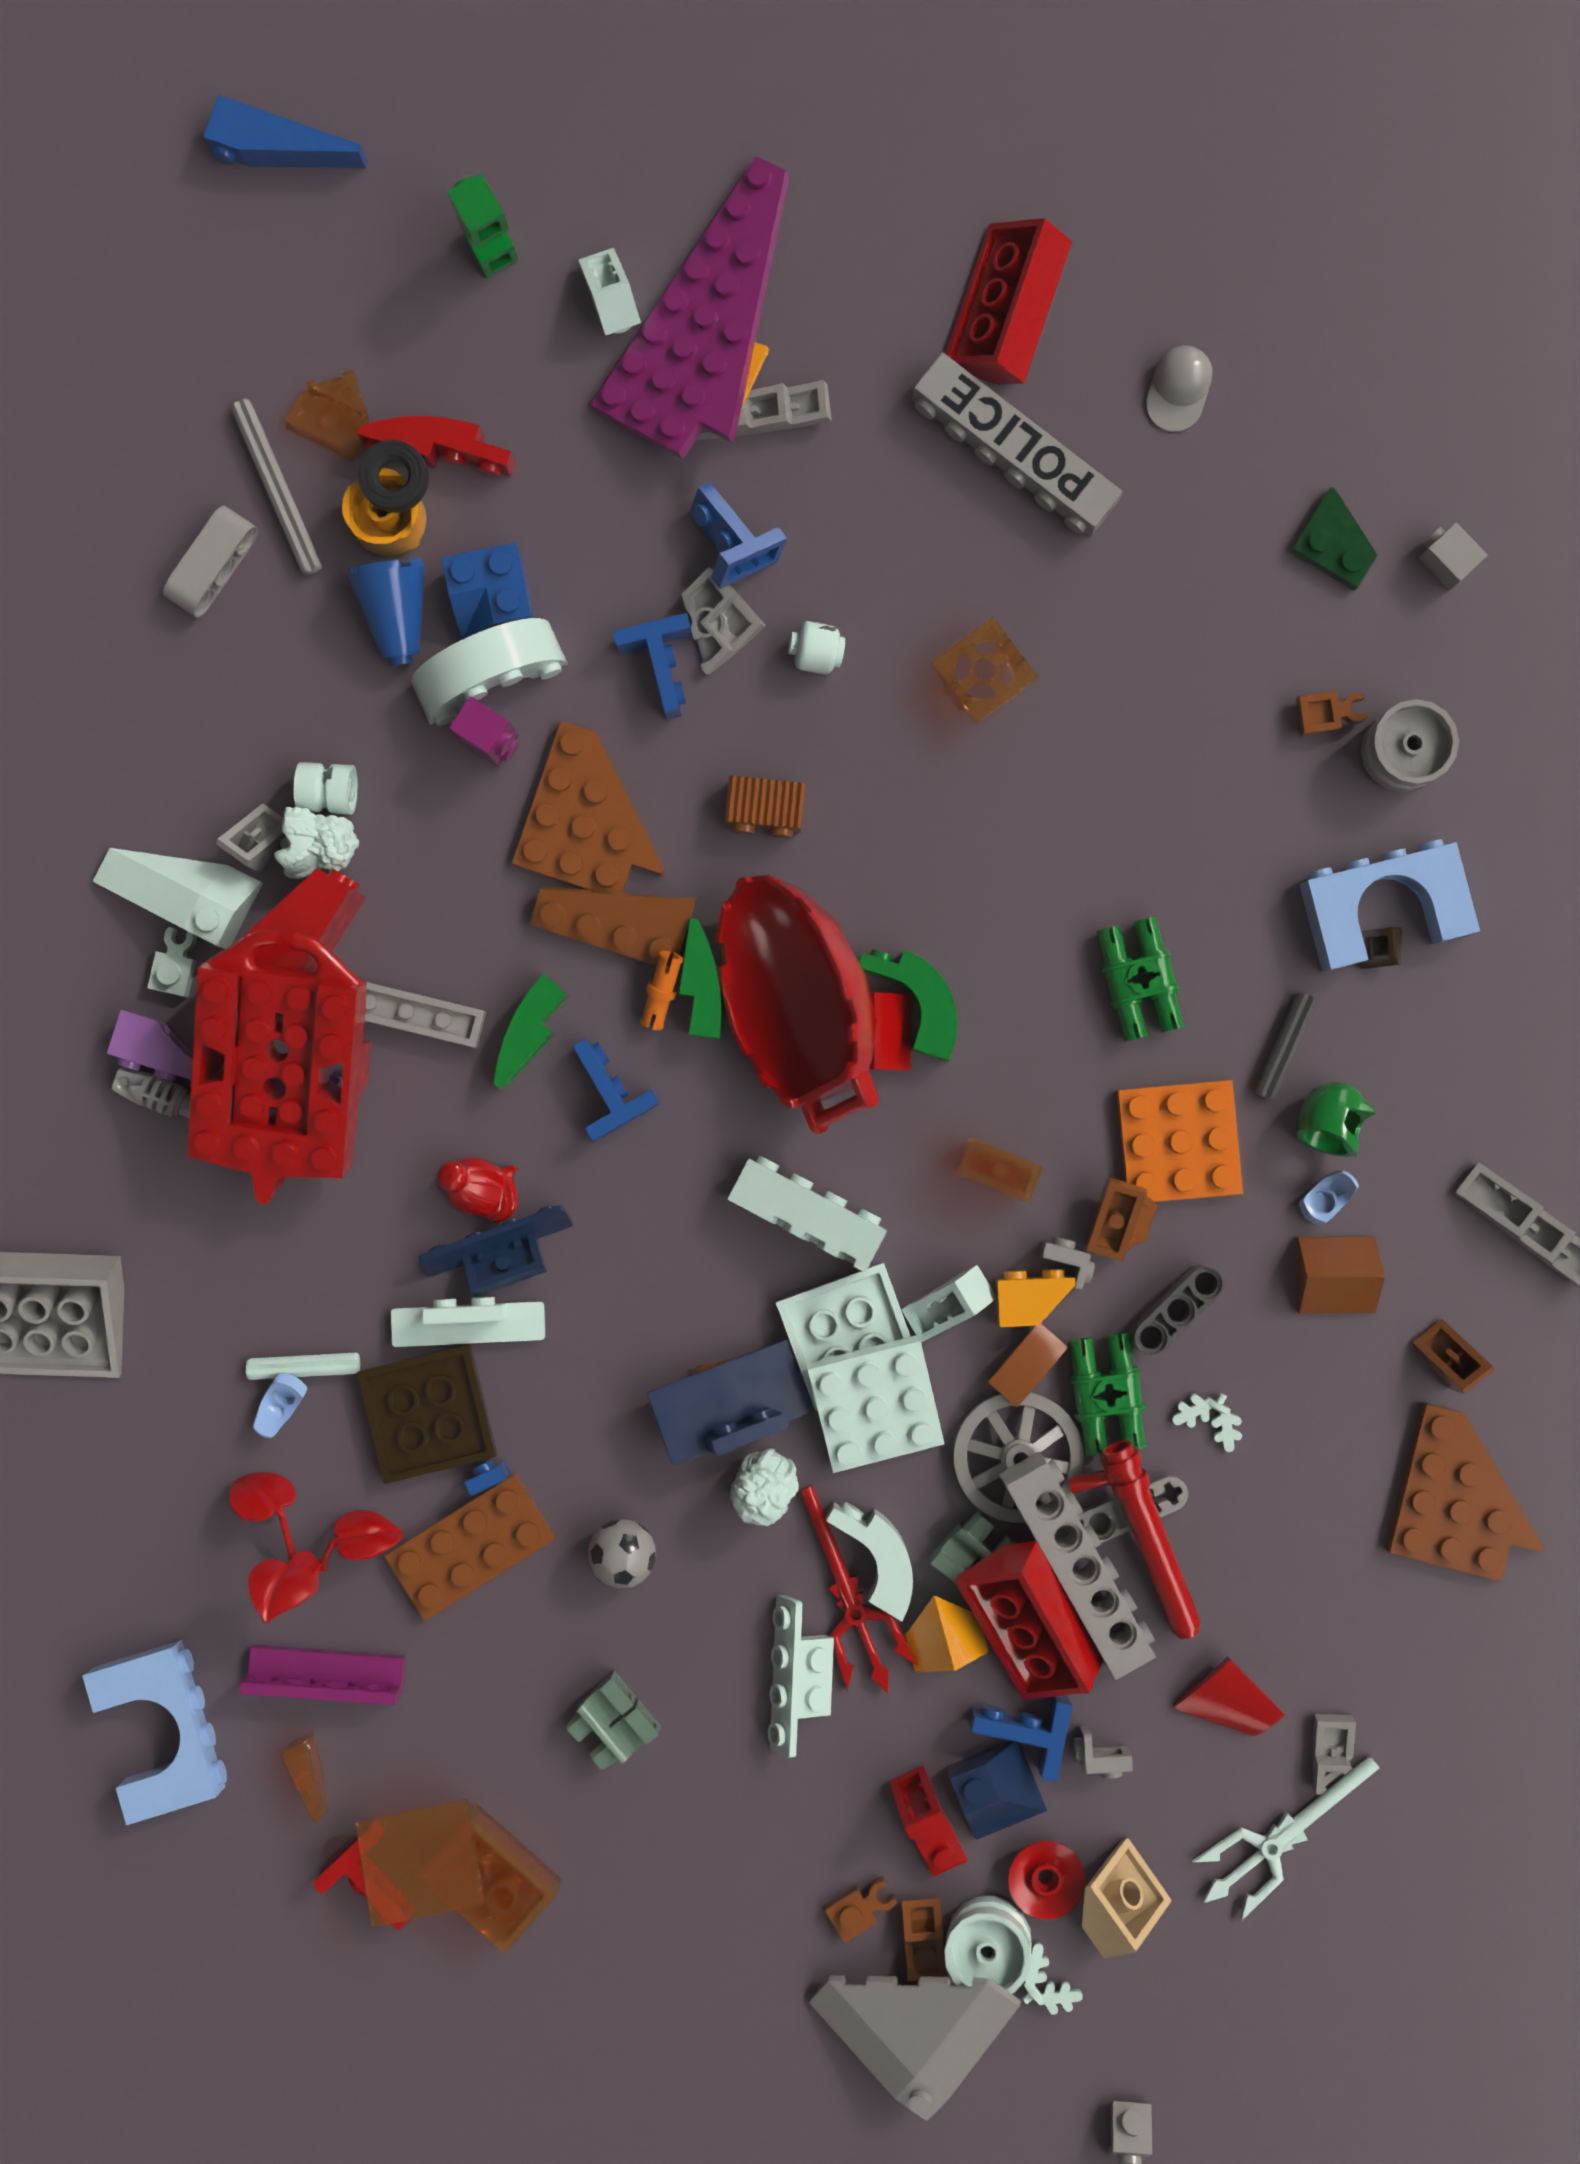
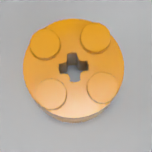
M382 468L379 473V482L387 490H398L407 482L405 477L392 469ZM358 479L352 486L349 485L344 493L342 502L344 519L354 536L365 549L380 556H397L417 548L424 534L427 521L426 510L422 500L409 510L396 513L388 512L385 517H379V515H384L385 511L375 507L367 500L360 488Z

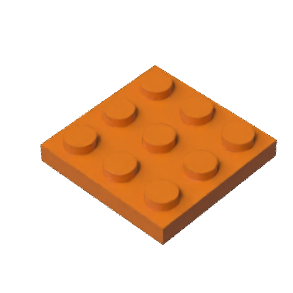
M1233 1080L1116 1090L1125 1182L1145 1188L1147 1196L1154 1202L1243 1194Z

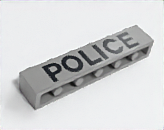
M943 352L914 387L912 401L915 402V408L928 419H933L934 417L945 425L944 429L950 437L958 442H963L964 440L975 449L976 456L988 465L994 463L1005 472L1004 476L1011 484L1017 488L1024 486L1035 495V501L1042 508L1050 512L1055 510L1063 516L1065 524L1075 533L1080 535L1085 533L1091 538L1118 503L1123 493L1120 488Z

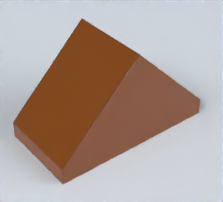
M1443 1319L1439 1320L1412 1342L1447 1388L1465 1394L1494 1371L1493 1366Z

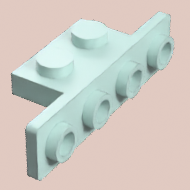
M495 1297L471 1298L472 1305H457L456 1299L433 1300V1307L395 1308L391 1310L392 1345L394 1347L543 1340L546 1337L544 1303L538 1301L495 1304Z
M778 1595L776 1597V1608L773 1612L775 1638L774 1647L771 1652L773 1685L769 1693L772 1708L768 1739L771 1750L790 1758L796 1756L798 1719L831 1715L834 1638L828 1635L801 1637L802 1602L786 1595Z

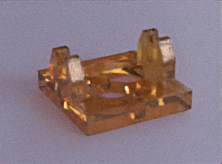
M993 616L931 662V666L943 680V687L947 695H953L957 708L961 711L966 710L976 725L1039 678ZM986 642L995 644L998 653L994 656L981 654L974 644ZM964 652L971 661L970 674L958 682L956 665L959 656ZM982 659L992 661L996 667L995 676L989 680L979 679L974 672L975 664ZM1008 661L1009 668L1013 670V677L1008 688L999 678L1000 666ZM976 684L989 685L997 696L991 699H979L970 696L966 692Z

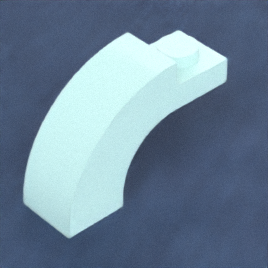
M833 1502L826 1513V1521L863 1543L876 1560L877 1572L874 1583L868 1592V1601L902 1621L907 1613L912 1596L913 1573L910 1558L901 1535L894 1525L876 1509H873L869 1518L865 1521L861 1519L864 1513L847 1502L840 1506Z

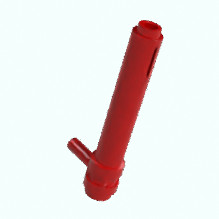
M1130 1441L1115 1442L1102 1451L1104 1470L1070 1478V1489L1075 1494L1111 1485L1114 1496L1121 1500L1172 1632L1177 1634L1179 1639L1192 1638L1200 1632L1201 1620L1150 1492L1151 1481L1147 1471L1140 1466L1142 1458L1139 1450L1134 1448Z

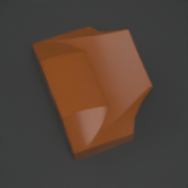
M1111 1177L1108 1178L1102 1189L1090 1225L1086 1242L1087 1252L1123 1262L1126 1252L1130 1248L1146 1241L1158 1204L1147 1196L1145 1188Z

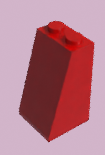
M317 868L240 938L242 939L257 931H281L280 946H264L259 948L254 954V963L316 971V961L310 954L292 948L294 933L316 938L333 952L366 898L356 891L360 884L334 868L328 874ZM242 976L239 977L240 986L242 983Z

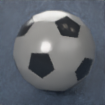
M628 1519L611 1520L600 1526L588 1546V1563L593 1574L603 1584L616 1589L632 1588L643 1582L651 1573L656 1562V1545L651 1534L641 1524Z

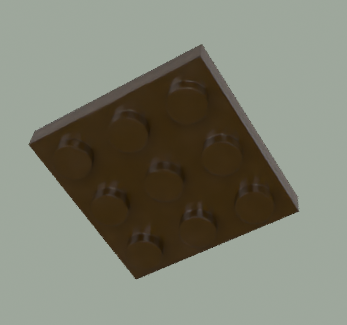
M471 1343L357 1372L384 1484L498 1455Z

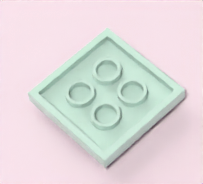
M884 1263L869 1267L866 1273L858 1271L776 1302L815 1411L818 1410L806 1366L807 1363L911 1337Z
M918 1335L806 1364L833 1473L944 1445L922 1344Z

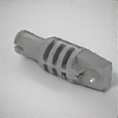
M127 1067L118 1069L112 1084L114 1092L137 1105L155 1110L170 1118L184 1116L190 1119L191 1094L186 1086L153 1076V1073Z

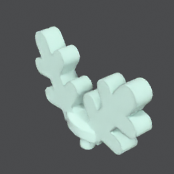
M1196 1393L1190 1395V1400L1194 1404L1189 1406L1185 1402L1180 1401L1177 1404L1180 1411L1172 1415V1421L1175 1425H1181L1186 1422L1188 1427L1193 1428L1196 1425V1416L1200 1415L1201 1420L1207 1422L1210 1418L1209 1410L1213 1408L1219 1412V1415L1211 1419V1424L1215 1428L1221 1426V1429L1213 1435L1215 1441H1222L1225 1451L1232 1452L1235 1448L1234 1439L1240 1440L1242 1438L1240 1431L1232 1428V1424L1238 1426L1242 1423V1420L1239 1416L1230 1413L1231 1409L1223 1404L1227 1398L1223 1393L1219 1394L1217 1400L1210 1397L1203 1399Z
M1035 1942L1031 1951V1965L1026 1980L1023 1983L1028 1991L1022 1998L1023 2001L1028 2004L1034 1999L1040 2006L1045 2004L1052 2015L1058 2013L1056 2004L1060 2003L1067 2012L1072 2011V2003L1080 2002L1083 1998L1080 1989H1070L1068 1981H1063L1060 1989L1055 1991V1984L1052 1981L1047 1982L1044 1992H1040L1035 1986L1036 1983H1042L1047 1980L1046 1973L1038 1971L1039 1968L1049 1965V1958L1042 1956L1044 1951L1042 1943Z

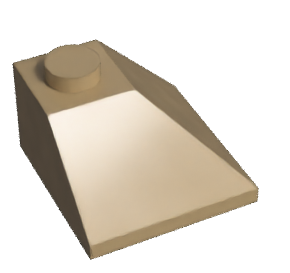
M1128 1837L1122 1838L1085 1887L1082 1928L1104 1959L1136 1952L1172 1901Z

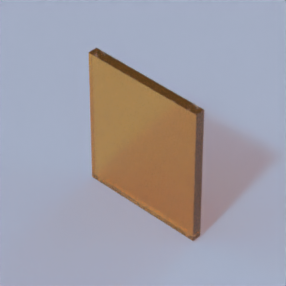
M468 1799L356 1822L372 1927L485 1904Z

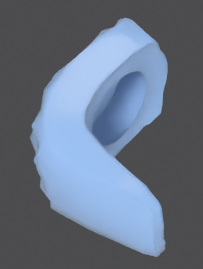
M1343 1170L1331 1172L1322 1178L1299 1202L1301 1213L1305 1219L1318 1226L1326 1224L1358 1190L1359 1185L1356 1179L1350 1173Z
M283 1372L279 1373L262 1398L253 1422V1430L264 1438L272 1439L302 1401L307 1392V1386L296 1376Z

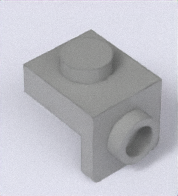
M1053 1236L1052 1243L1042 1241L1039 1252L1040 1257L1075 1266L1073 1277H1075L1074 1290L1082 1291L1084 1284L1089 1285L1091 1283L1095 1263L1090 1261V1253L1075 1250L1076 1242Z
M1079 1726L1080 1737L1073 1739L1074 1756L1076 1762H1081L1086 1774L1100 1773V1776L1103 1778H1119L1123 1776V1772H1133L1132 1755L1127 1746L1092 1747V1735L1088 1726Z
M1112 2101L1110 2103L1111 2146L1108 2147V2157L1118 2158V2164H1142V2160L1152 2156V2106L1147 2103Z

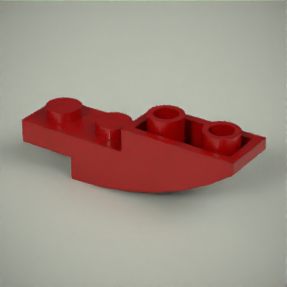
M438 416L394 417L361 425L357 431V435L366 450L385 440L403 441L413 446L421 454L426 465L433 468L436 467L440 454L443 460L457 466H463L464 462L478 466L477 469L480 472L491 477H499L500 474L511 477L516 464L511 451L483 442L485 437L480 425L458 419Z

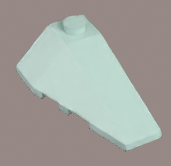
M109 848L93 879V882L224 949L232 945L263 884L229 865Z

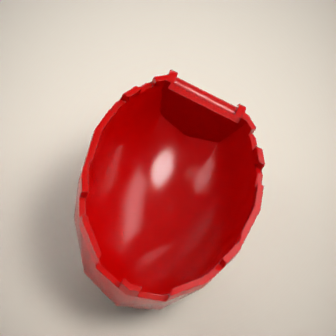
M769 874L741 877L735 883L737 888L728 901L722 902L716 933V944H722L723 965H718L719 984L731 1030L743 1056L750 1057L758 1073L755 1077L763 1087L771 1088L780 1099L779 1103L789 1109L801 1107L809 1129L815 1134H821L827 1131L830 1124L862 1108L871 1109L877 1106L879 1101L869 1072L873 1057L877 1020L868 979L838 922L803 889ZM852 1088L854 1089L855 1095L824 1110L822 1101Z

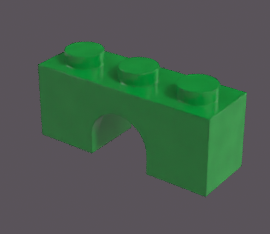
M480 173L475 177L468 176L460 179L453 189L447 191L463 237L484 276L488 278L518 262L519 259L515 246L506 232L509 230L505 214L483 174Z

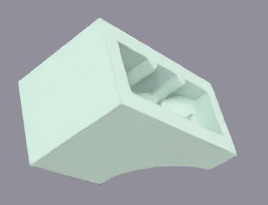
M614 247L579 259L584 279L605 336L611 333H624L632 326L640 324L641 321L629 281Z
M978 1265L908 1304L901 1311L915 1334L923 1342L975 1316L993 1302L997 1296Z

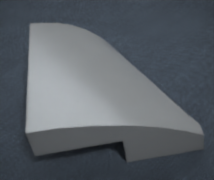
M709 567L682 593L685 609L689 612L692 619V635L694 640L698 642L703 663L701 668L707 675H710L727 662L766 626L730 584L721 589L717 587L711 579L714 569Z

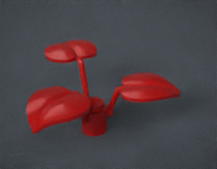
M269 1472L248 1474L232 1483L229 1494V1503L232 1511L236 1516L245 1521H264L272 1517L274 1513L279 1518L288 1553L287 1564L279 1559H266L253 1567L248 1576V1592L251 1603L265 1624L270 1623L280 1614L299 1606L318 1592L320 1572L327 1570V1562L336 1547H338L339 1555L346 1560H366L380 1555L398 1544L403 1538L402 1530L384 1516L372 1511L358 1510L347 1513L336 1521L334 1525V1535L336 1538L328 1543L321 1560H318L309 1551L295 1553L286 1515L282 1510L292 1505L296 1500L295 1488L288 1479Z

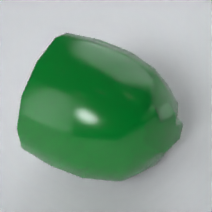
M1329 1082L1321 1084L1312 1089L1303 1103L1298 1117L1297 1138L1305 1145L1325 1154L1339 1157H1356L1360 1144L1357 1140L1364 1121L1375 1115L1376 1111L1373 1105L1364 1100L1363 1094L1347 1083Z

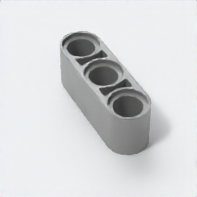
M227 506L219 507L168 578L163 589L164 597L196 618L202 616L253 545L258 534V528Z

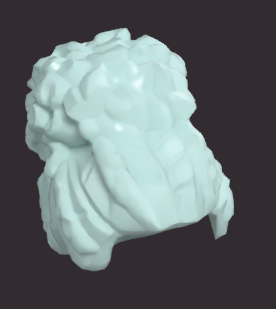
M286 807L282 821V832L285 838L280 841L282 850L276 851L274 857L284 867L285 876L303 880L317 868L325 872L330 871L332 868L337 871L341 870V868H346L354 855L355 849L359 846V839L353 832L354 826L352 822L345 817L338 818L334 815L324 817L322 814L314 815L307 808Z
M773 1448L747 1454L743 1458L741 1467H739L736 1474V1479L731 1485L730 1499L733 1501V1507L744 1523L765 1526L774 1524L787 1512V1504L795 1497L799 1489L794 1462L775 1452Z

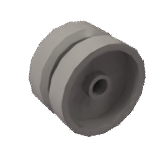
M1419 699L1400 702L1374 720L1363 735L1361 756L1364 768L1373 781L1387 790L1407 792L1420 789L1447 772L1456 759L1459 746L1456 724L1447 711L1433 702Z

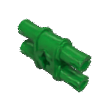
M1157 916L1133 922L1142 953L1139 959L1133 961L1131 958H1127L1120 925L1096 931L1105 961L1101 972L1105 973L1112 999L1110 1006L1113 1007V1010L1117 1009L1124 1042L1148 1036L1139 1003H1142V999L1147 997L1150 1000H1154L1161 1033L1185 1027L1176 997L1180 986L1176 985L1169 958V956H1172L1171 952L1168 951V948L1164 949L1157 924ZM1138 969L1141 975H1154V978L1149 979L1148 982L1143 984V988L1140 983H1127L1128 980L1138 974Z
M1130 1332L1106 1335L1111 1369H1108V1372L1105 1373L1096 1371L1092 1337L1068 1340L1074 1373L1070 1375L1069 1384L1073 1386L1076 1407L1074 1418H1076L1077 1422H1081L1085 1456H1096V1450L1100 1452V1455H1103L1102 1451L1107 1447L1103 1419L1107 1418V1415L1119 1417L1122 1441H1130L1132 1446L1138 1447V1449L1147 1447L1141 1416L1145 1412L1144 1409H1146V1404L1142 1403L1138 1376L1141 1374V1370L1138 1369V1366L1134 1365ZM1107 1384L1110 1388L1120 1391L1111 1395L1110 1402L1108 1403L1101 1397H1095L1105 1391V1385Z

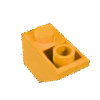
M1065 1269L1042 1270V1277H1027V1272L1024 1270L1004 1271V1278L994 1279L995 1295L997 1296L995 1299L996 1324L999 1327L1039 1326L1073 1289L1075 1277L1065 1276Z

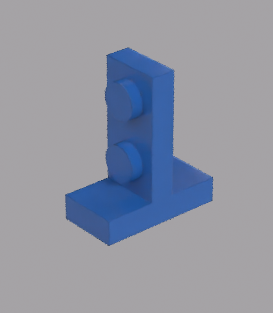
M711 483L698 487L690 514L693 516L696 524L702 527L712 539L720 552L711 575V579L719 589L778 562L787 541V537L779 527L754 537Z
M687 613L613 631L619 655L649 648L667 720L682 716L679 705L685 704L686 700L681 681L673 683L670 668L677 667L672 645L664 646L663 643L692 636Z
M584 1039L573 1046L611 1111L610 1114L585 1127L592 1141H598L661 1104L652 1089L626 1104L623 1098L629 1094L618 1075L613 1078L609 1075L604 1065L610 1061L599 1042L592 1045L590 1040Z
M1066 1695L1052 1697L1047 1723L1042 1722V1717L1031 1713H1020V1716L1016 1717L1006 1715L1004 1709L992 1705H982V1709L972 1707L969 1725L973 1733L1042 1747L1038 1764L1040 1776L1044 1780L1057 1782L1072 1703Z

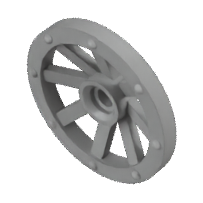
M1030 1392L1020 1404L1024 1406L1018 1437L1012 1436L997 1412L998 1409L1014 1405L1001 1393H997L978 1403L966 1415L959 1426L954 1440L953 1465L963 1492L981 1511L1002 1521L1013 1523L1026 1522L1018 1507H1013L1014 1500L1007 1488H1005L1001 1504L989 1499L979 1488L1000 1478V1473L1016 1465L1013 1462V1458L1017 1453H1025L1027 1459L1039 1451L1042 1452L1065 1435L1069 1448V1462L1054 1459L1061 1473L1066 1474L1065 1480L1060 1484L1065 1495L1071 1492L1069 1479L1081 1476L1083 1472L1084 1449L1075 1423L1058 1404L1034 1392ZM1037 1408L1050 1415L1058 1424L1031 1443L1030 1437L1035 1409ZM985 1417L989 1419L1004 1443L1002 1447L971 1439L974 1430ZM967 1451L999 1459L1000 1463L971 1478L967 1463ZM1044 1457L1046 1462L1052 1460L1051 1458ZM1048 1493L1040 1495L1038 1497L1040 1502L1036 1505L1048 1504L1053 1497V1493L1051 1495Z

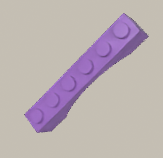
M120 1010L107 1054L119 1057L117 1064L140 1071L141 1065H145L155 1069L153 1076L176 1082L177 1077L180 1076L190 1079L192 1083L193 1053L178 1039L170 1025L134 1012ZM330 1074L329 1081L342 1087V1077ZM271 1078V1082L277 1090L286 1091L285 1085L280 1079Z

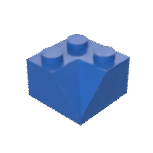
M516 542L441 557L449 598L462 640L504 623L535 618L523 557Z

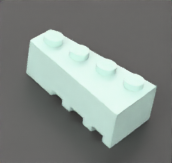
M760 1155L757 1161L748 1159L727 1200L773 1224H778L784 1230L805 1241L816 1244L823 1251L853 1263L854 1267L866 1273L887 1232L886 1229L879 1226L882 1218L862 1208L858 1214L844 1208L847 1200L828 1190L824 1197L811 1191L810 1189L814 1183L795 1173L792 1174L790 1179L777 1173L778 1164Z

